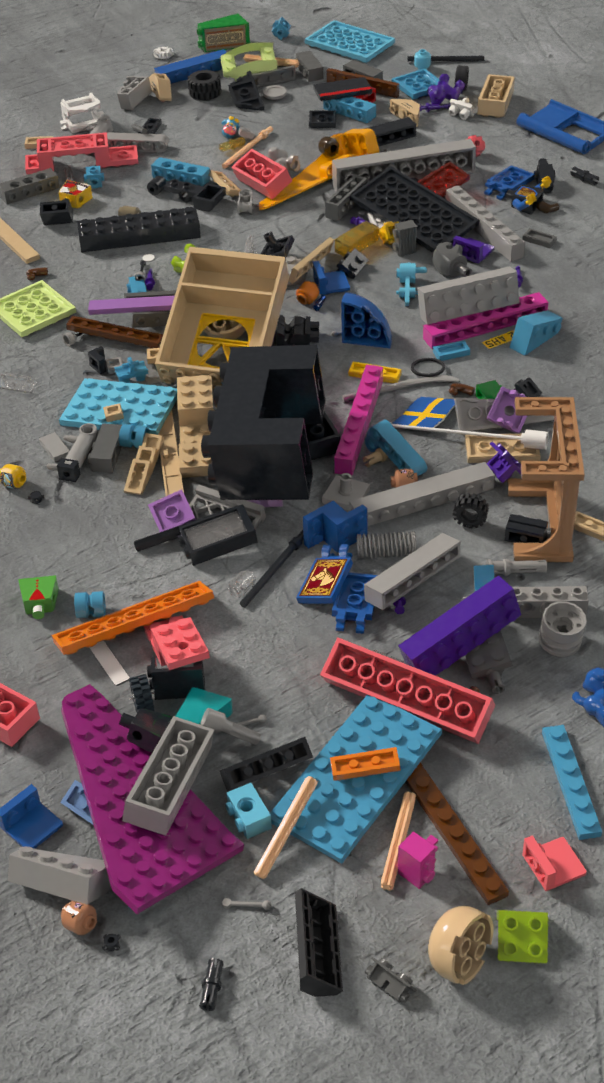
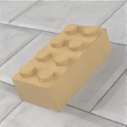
M488 74L478 99V114L482 116H495L497 118L505 117L514 92L515 77Z

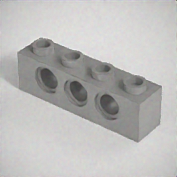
M586 586L512 587L522 614L518 618H542L545 608L550 604L565 601L580 607L587 616L589 599Z

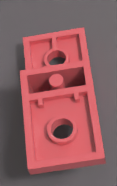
M182 615L174 616L170 619L144 626L145 634L161 666L167 665L169 670L210 658L209 651L191 617L185 619Z

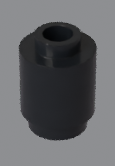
M162 176L154 177L147 184L148 192L152 195H158L165 188V178Z

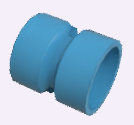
M123 424L119 433L120 446L132 447L134 445L135 448L139 449V446L143 444L145 434H150L149 427H135L132 424Z
M104 591L92 592L91 595L87 592L75 593L76 618H88L90 614L93 617L106 615Z

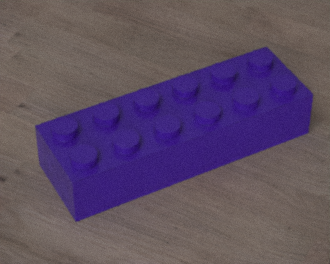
M499 575L399 644L398 647L405 664L435 676L450 667L451 664L467 655L468 652L481 645L485 640L522 615L514 589Z

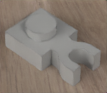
M239 127L238 133L242 139H253L254 133L250 128Z

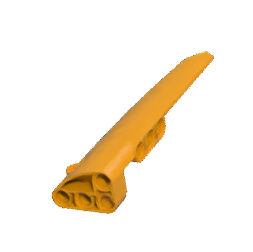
M351 129L344 133L332 135L331 137L339 143L337 154L332 157L324 154L319 156L313 163L292 179L293 181L273 199L266 197L259 202V210L268 209L331 179L332 160L379 153L375 132L372 129Z

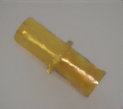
M243 137L229 139V141L219 144V150L221 152L230 149L235 150V148L245 145V139Z

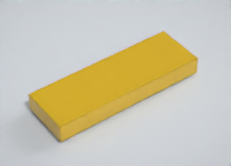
M353 361L348 371V376L362 378L366 365L372 364ZM380 366L383 367V382L398 383L402 369Z

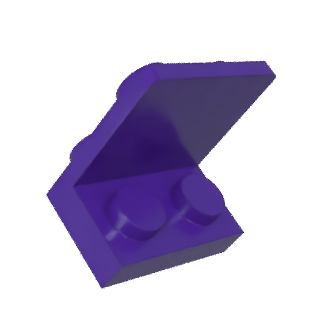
M457 235L453 238V247L456 244L461 245L462 255L474 263L479 264L494 251V246L472 238L465 239Z

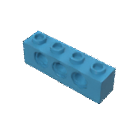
M355 97L323 101V109L336 110L338 114L364 123H368L376 117V104Z
M161 157L151 165L153 178L162 176L166 181L177 179L178 181L190 182L199 186H204L211 180L209 167Z

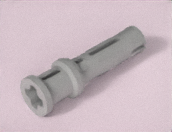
M487 559L486 565H494V574H503L504 576H508L510 573L547 572L546 560L510 561L503 559V561H491V559Z

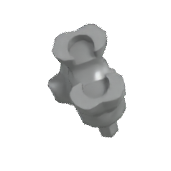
M277 147L269 149L267 154L269 159L284 166L287 170L299 171L300 162L297 155H290L288 158L286 150L278 149Z

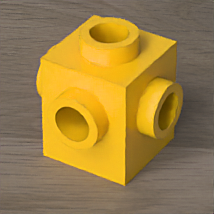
M392 221L386 222L380 228L379 236L383 240V244L389 243V245H392L395 242L393 229H395V223H399V221L394 223Z

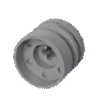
M566 601L555 602L545 608L539 633V643L542 648L549 654L558 657H567L575 654L582 644L587 622L583 610L577 605Z

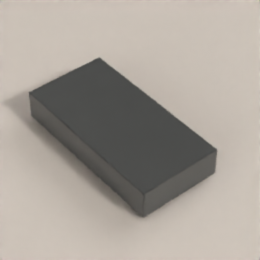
M529 228L523 235L522 240L551 248L557 241V236Z

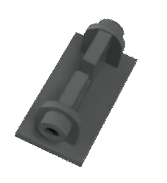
M371 957L375 964L374 966L369 965L365 970L367 978L380 988H383L387 981L390 982L385 991L398 1002L402 1001L405 1003L410 997L408 991L410 989L414 992L417 991L411 986L413 980L402 972L399 976L391 971L394 966L385 959L381 958L378 961Z

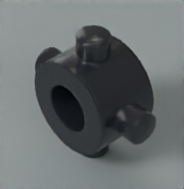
M33 491L28 496V500H31L34 504H38L44 499V495H41L39 491Z
M119 934L104 935V946L102 949L110 952L118 951L120 949L119 939L121 936Z

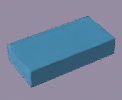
M462 340L433 347V353L437 359L444 361L470 355V348Z

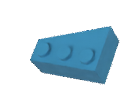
M548 310L518 317L509 348L524 356L558 334L563 318Z

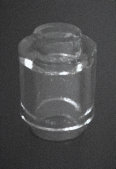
M241 571L228 583L230 594L234 597L242 598L255 585L256 577L251 571Z

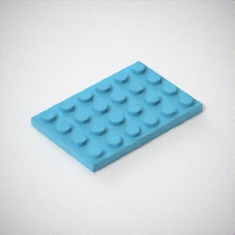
M335 20L305 38V44L311 47H317L321 50L357 59L363 63H367L395 43V38Z
M84 378L61 415L59 423L61 426L79 428L83 424L92 423L96 425L97 430H100L102 423L132 424L135 427L147 426L150 429V434L158 435L177 400V388ZM121 404L124 419L107 422L103 407Z

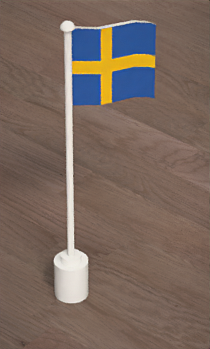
M420 397L408 407L403 415L393 423L390 422L394 428L521 440L524 448L543 450L547 449L549 437L548 432L526 430L521 436L435 428L455 408L454 399Z

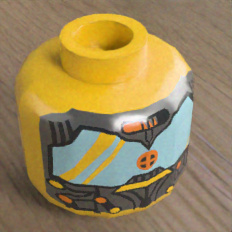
M6 464L0 469V483L3 486L18 489L25 483L26 472L23 467Z

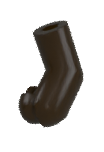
M540 201L537 203L536 208L548 214L558 211L559 204L550 205Z

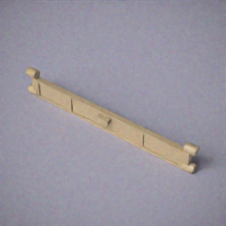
M171 410L158 434L164 437L160 457L166 496L181 489L184 493Z

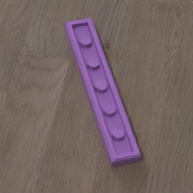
M175 296L90 300L88 312L89 315L166 311L171 310Z

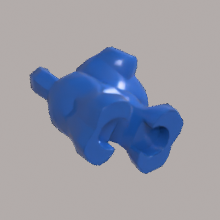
M598 667L591 669L583 682V688L594 695L584 698L580 696L579 692H575L572 695V699L576 704L583 706L589 715L596 717L604 727V669Z

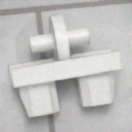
M464 98L462 101L450 100L449 115L455 116L459 113L460 118L464 120L474 116L473 105L469 103L468 98Z

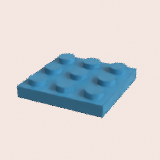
M425 68L392 78V82L400 83L399 89L412 99L428 96V87L432 85L437 86L439 78Z

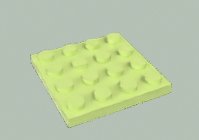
M43 280L0 298V319L21 337L28 336L37 330H41L76 313V307Z

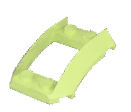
M273 42L250 43L221 55L224 77H232L236 81L240 76L247 75L249 70L252 74L277 69ZM249 51H260L261 60L248 62L236 67L234 56Z

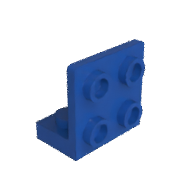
M313 261V279L318 286L320 295L350 290V285L343 271L325 273L324 267H321L319 261Z
M32 784L0 808V828L21 847L27 846L35 849L63 827V822L40 802L37 788Z

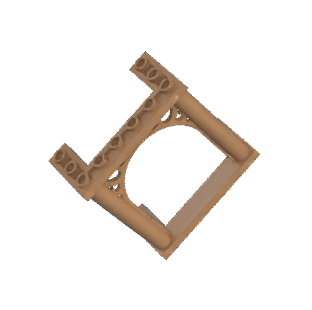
M515 397L516 416H554V425L548 461H521L522 479H508V496L546 497L550 538L544 543H513L514 561L546 560L547 562H573L572 538L580 481H584L585 476L574 397Z

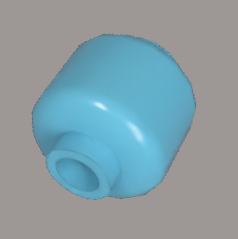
M421 49L414 55V66L418 70L427 69L431 65V54L427 50Z

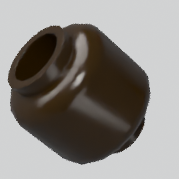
M325 136L320 140L318 148L322 154L332 157L337 154L339 143L336 139Z

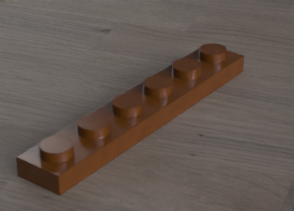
M331 68L326 70L327 82L365 77L369 85L376 88L377 94L394 98L399 97L400 83Z
M72 316L66 324L67 330L150 348H159L163 338V334Z

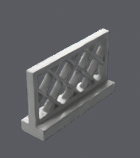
M202 485L197 486L195 489L196 495L189 504L197 519H199V513L208 511L211 515V509L218 507L223 511L242 504L249 518L254 520L252 524L255 529L260 522L263 523L266 519L264 506L247 500H220L219 491ZM198 501L206 504L204 507L195 508ZM228 526L230 531L222 533L217 530L209 534L225 539L231 537V535L234 536V534L243 532L244 529L239 527L232 530L231 526Z

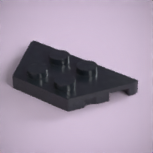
M250 70L247 71V75L243 78L240 76L235 82L228 85L236 108L264 110L262 99Z

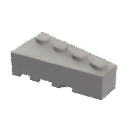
M27 846L20 847L19 850L9 854V882L87 905L112 889L104 860L38 850Z

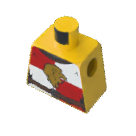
M67 180L59 190L60 201L69 200L73 208H80L93 198L91 185Z

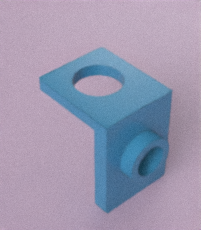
M494 565L473 566L475 591L494 579Z

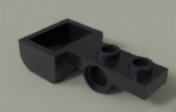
M171 179L165 185V191L178 194L183 202H188L193 198V207L206 212H210L226 196V187L209 183L199 186L190 182Z

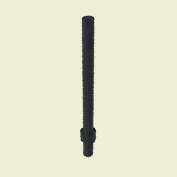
M407 56V62H414V56ZM431 56V61H484V56Z
M303 530L291 539L289 546L240 601L242 607L245 608L294 550L300 548L304 540Z

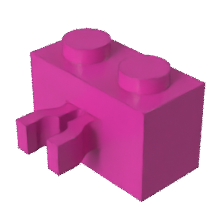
M413 831L398 846V874L418 889L425 883H430L435 876V852L438 850V847L435 845L438 843V839L430 835L425 840Z

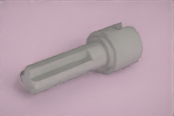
M207 708L200 725L215 729V734L222 731L254 745H257L261 739L259 732L227 720L224 713L211 708Z

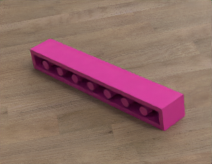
M366 365L334 457L335 474L348 473L351 476L353 475L383 383V367Z

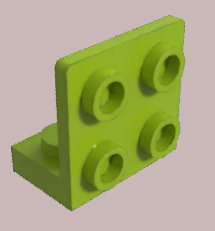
M497 910L498 960L547 963L548 912Z

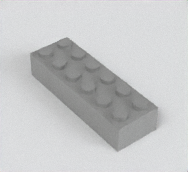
M510 266L417 288L420 317L427 325L520 303L517 271Z
M173 716L125 800L122 821L166 836L211 750L215 729Z

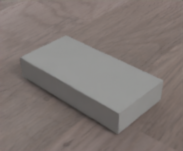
M55 432L39 438L40 444L54 462L61 460V458H66L70 451Z

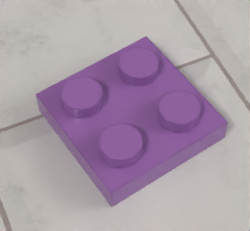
M182 489L148 504L160 532L196 520Z

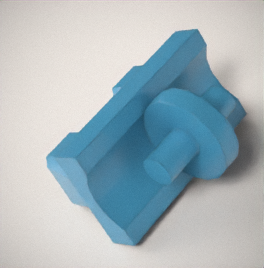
M128 357L127 363L122 364V366L114 367L120 382L130 383V378L134 377L139 382L144 381L146 374H149L144 360L132 361L131 357Z

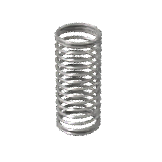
M411 531L410 535L408 532L406 534L402 532L401 535L398 532L397 537L395 532L392 535L389 532L388 536L387 533H384V538L382 533L380 535L376 533L375 537L372 533L371 539L369 534L367 536L363 534L362 538L361 534H357L358 558L364 557V542L366 558H368V539L370 557L372 558V538L375 558L377 557V541L379 557H381V538L383 557H385V537L388 557L390 556V540L392 556H394V537L396 556L398 557V536L401 556H403V538L405 556H407L408 536L410 555L416 551L415 532Z

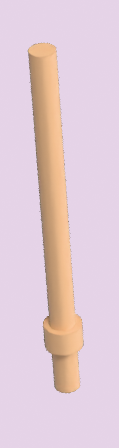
M269 126L267 129L259 132L257 137L224 162L222 168L226 169L259 141L267 138L268 134L273 131V127Z

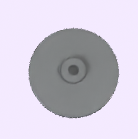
M272 85L263 89V96L267 99H281L287 94L286 88L279 85Z

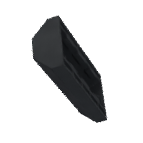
M300 888L295 892L300 991L314 997L336 996L343 992L336 904Z

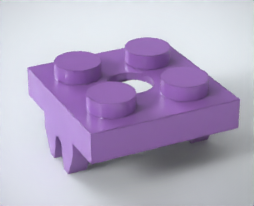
M502 386L486 419L514 433H520L527 416H516L514 403L515 397H526L525 394H518L517 390H509ZM506 406L514 408L512 416L505 414L504 409Z

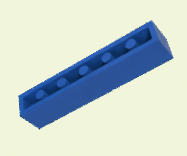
M224 49L156 67L154 71L157 74H166L170 79V84L187 80L190 74L197 71L210 70L216 72L222 70L221 55L227 52Z

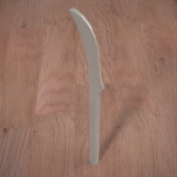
M447 375L407 379L391 385L381 386L379 394L423 383H460V380ZM356 393L342 395L343 402L354 400Z

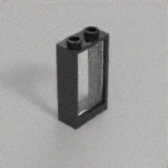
M243 504L179 527L181 535H178L180 545L181 547L185 545L183 549L187 560L191 559L193 566L258 543L256 530Z

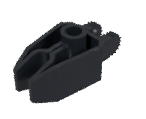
M541 158L539 159L536 171H534V180H536L538 185L542 183L541 180L544 177L549 176L552 182L548 188L544 187V193H552L555 170H553L552 164H548L547 159Z

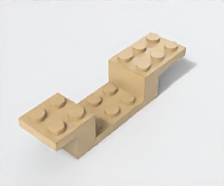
M211 375L177 377L180 473L182 478L208 476V466L212 462L211 458H203L201 440L203 435H210L211 433L208 429L207 418L209 410H214Z

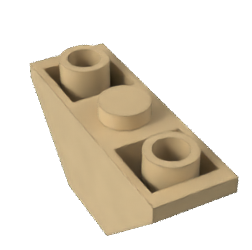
M153 73L149 77L152 91L160 101H171L170 79L166 74Z
M391 99L390 112L401 119L409 117L418 127L420 104L408 99Z

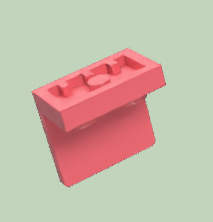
M533 835L524 839L522 855L545 891L586 875V869L564 837L545 844L537 843Z

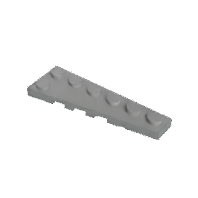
M455 398L459 430L473 432L503 428L486 419L495 399ZM506 406L504 409L505 414L512 416L514 408ZM527 416L523 425L554 421V416Z

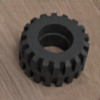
M201 70L188 76L190 97L196 100L217 98L221 94L220 75L210 70Z

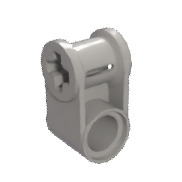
M243 189L239 192V199L237 201L238 214L241 212L253 214V196L250 189Z

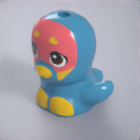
M229 116L228 119L223 120L221 123L224 125L222 134L229 139L236 135V131L240 127L239 119L233 116Z

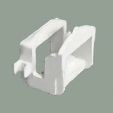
M89 93V96L68 101L62 99L60 102L64 119L60 123L61 125L65 124L61 129L70 130L72 133L85 131L87 126H96L97 118L105 114L103 111L97 112L101 104L92 93ZM91 111L94 118L93 120L72 124L68 119L71 115Z

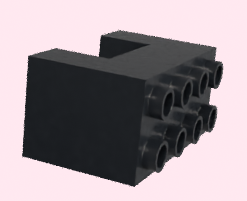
M317 345L232 347L228 362H221L220 381L222 385L215 386L214 404L217 409L209 410L207 422L209 432L211 433L210 435H203L201 440L203 458H211L212 462L208 466L209 484L217 485L220 500H309L313 468L305 424H322L326 403Z

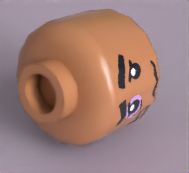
M410 468L397 469L394 472V476H391V487L396 488L417 482V473H414Z
M71 901L62 909L61 922L66 930L77 935H85L95 927L97 912L90 904Z

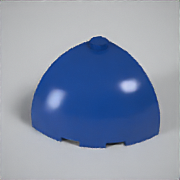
M346 292L341 301L342 343L390 348L392 344L391 329L382 311L368 299Z

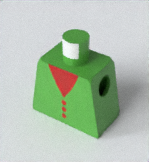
M56 575L18 579L26 614H32L35 619H42L44 613L54 611L59 592Z

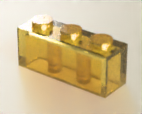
M364 221L335 239V253L344 257L348 251L351 253L354 248L361 252L379 240V227Z

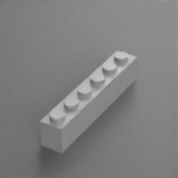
M441 533L364 584L365 601L382 610L460 558V541Z

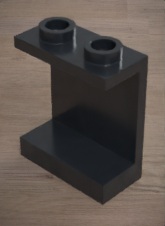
M151 656V665H147V676L152 678L149 679L151 692H154L155 700L187 698L192 687L205 690L203 660L193 663V667H179L169 670V668L157 669L156 657Z

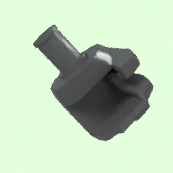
M444 242L440 243L434 250L433 264L439 273L450 277H458L460 275L466 277L471 275L472 269L467 267V259L462 255L461 245L456 244L452 248V243Z

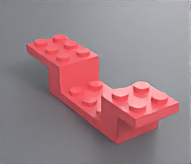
M107 132L37 139V154L25 155L26 174L36 173L49 168L54 171V156H75L77 154L95 153L96 166H100V168L120 167L121 165L132 166L139 164L137 145L109 147Z

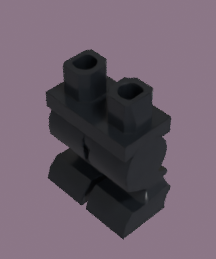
M279 315L277 346H292L293 344L310 345V342L319 343V322L310 321L311 316H306V319L301 316H295L290 324H286L285 317Z

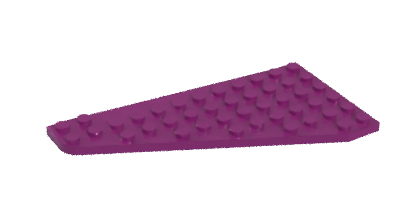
M89 684L63 698L62 716L112 891L136 914H139L243 851L244 843L223 825L191 789L166 836L122 821L125 800L152 753L127 740L129 729L119 725L122 715L92 685Z

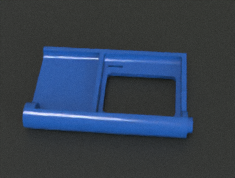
M553 99L550 100L546 107L531 117L526 113H521L516 121L518 126L581 154L588 153L604 141L603 120ZM571 124H575L600 136L590 142L562 130Z

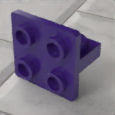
M492 441L490 445L498 453L487 465L495 476L503 483L512 476L515 470L521 475V464L500 443L496 445Z

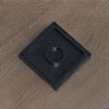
M336 110L309 111V128H336Z

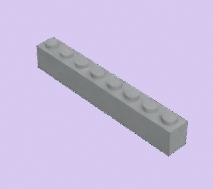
M460 186L446 189V200L479 219V224L473 229L494 246L496 250L510 262L524 257V240Z
M482 462L349 501V509L351 511L363 504L367 508V526L455 501L462 494L466 496V493H470V496H472L473 493L478 494L494 489L495 474L486 462Z

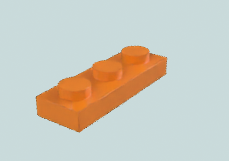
M397 747L330 757L334 781L401 771Z

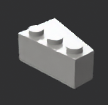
M126 77V81L123 82L124 86H121L117 93L121 109L133 110L144 98L148 97L152 92L149 77Z

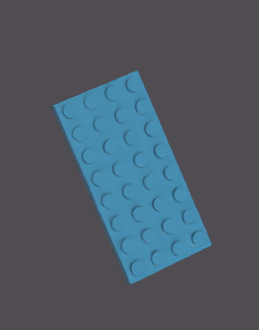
M366 695L270 812L271 824L276 827L280 826L304 780L308 776L313 777L318 781V784L290 835L342 864L442 735V729L397 706ZM397 747L401 771L337 781L333 780L330 757Z

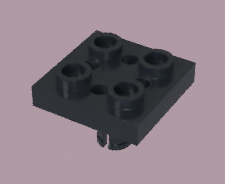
M272 232L266 233L263 237L267 243L261 254L286 258L295 241L293 235L276 240Z

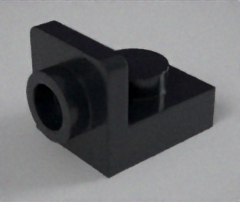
M100 346L89 351V365L100 375L105 373L106 360L104 348Z
M530 377L524 381L521 379L514 385V390H517L520 394H525L526 397H539L542 394V391Z

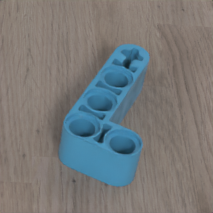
M382 420L369 428L365 438V445L370 452H375L376 449L381 448L399 469L410 468L414 473H417V477L427 471V464L388 420Z

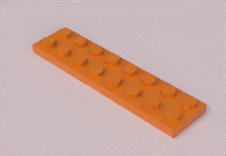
M199 580L51 636L53 642L63 655L74 654L83 647L95 646L99 641L114 639L116 635L123 632L130 633L139 626H148L153 624L155 620L170 618L172 614L177 612H186L195 605L207 604L209 600L214 599V594L210 588Z

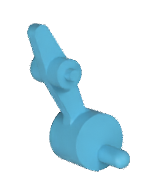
M400 263V268H397L396 278H400V283H405V288H399V291H396V295H399V298H405V306H409V298H415V295H418V291H415V288H410V283H415L416 273L427 272L426 267H416V263Z

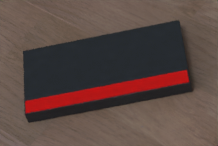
M365 77L313 85V89L320 101L372 93V88Z

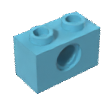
M252 783L227 792L226 810L230 816L233 815L235 817V825L238 831H243L247 839L272 829L271 815Z

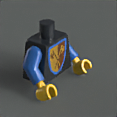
M544 177L541 180L542 183L535 187L520 185L516 191L509 189L506 198L512 199V208L532 215L537 209V203L543 201L544 187L548 188L552 182L550 177Z

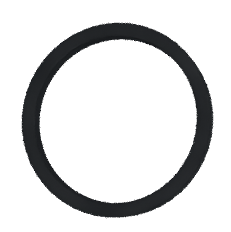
M421 358L414 361L411 365V371L415 375L422 377L437 376L445 370V364L436 358ZM433 361L441 364L442 369L435 373L425 374L417 372L414 366L420 362Z

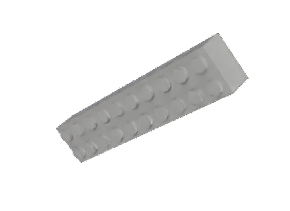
M471 139L335 159L332 160L333 188L335 192L338 191L354 175L367 178L368 183L390 166L410 178L415 177L421 181L437 179V175L441 171L449 172L450 177L475 173L476 146Z

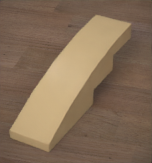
M145 434L143 444L139 446L136 459L132 460L124 493L143 494L156 465L164 441L163 435Z

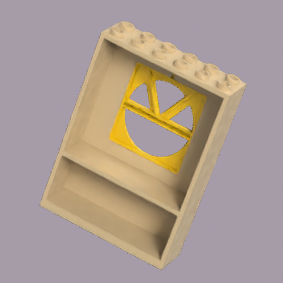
M189 247L155 362L161 381L171 384L175 383L177 377L211 375L212 388L214 389L215 386L222 385L220 381V367L209 365L206 361L221 346L227 362L231 352L230 347L272 346L289 280L286 258ZM233 320L245 328L248 334V342L200 336V334L207 326L216 321ZM198 343L213 345L202 357L199 356L197 351Z

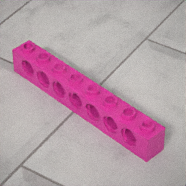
M537 292L520 297V303L428 325L425 324L423 325V339L433 349L435 346L462 341L517 324L518 317L548 310L549 302Z

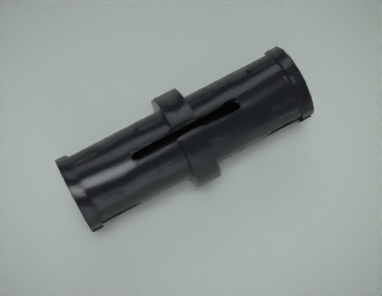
M575 166L571 169L576 171V173L570 172L572 176L593 185L598 184L594 179L599 181V176L590 174L589 171H583Z
M215 958L208 960L206 977L202 980L203 993L199 1007L205 1011L208 1001V1011L215 1010L217 992L221 989L222 985L220 977L224 962L218 958L216 968H214Z

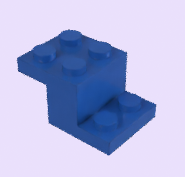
M331 501L303 516L304 545L308 549L325 541L327 544H331L332 548L338 553L341 544L351 546L356 543L357 534H361V538L363 534L367 536V508L363 504L346 512L335 501Z

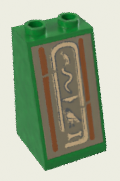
M238 13L197 24L198 29L196 31L199 38L197 43L203 52L223 49L230 50L250 44L249 22Z

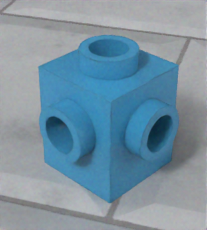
M283 17L273 23L272 33L275 37L281 40L289 35L291 25Z
M100 166L86 167L84 182L91 185L93 189L102 187V181H105L104 172L101 173Z

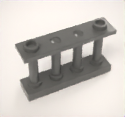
M176 290L124 293V298L175 296ZM171 310L133 312L131 327L166 326Z

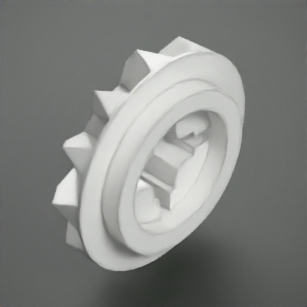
M158 47L153 54L158 59H168L173 56L174 52L169 47Z

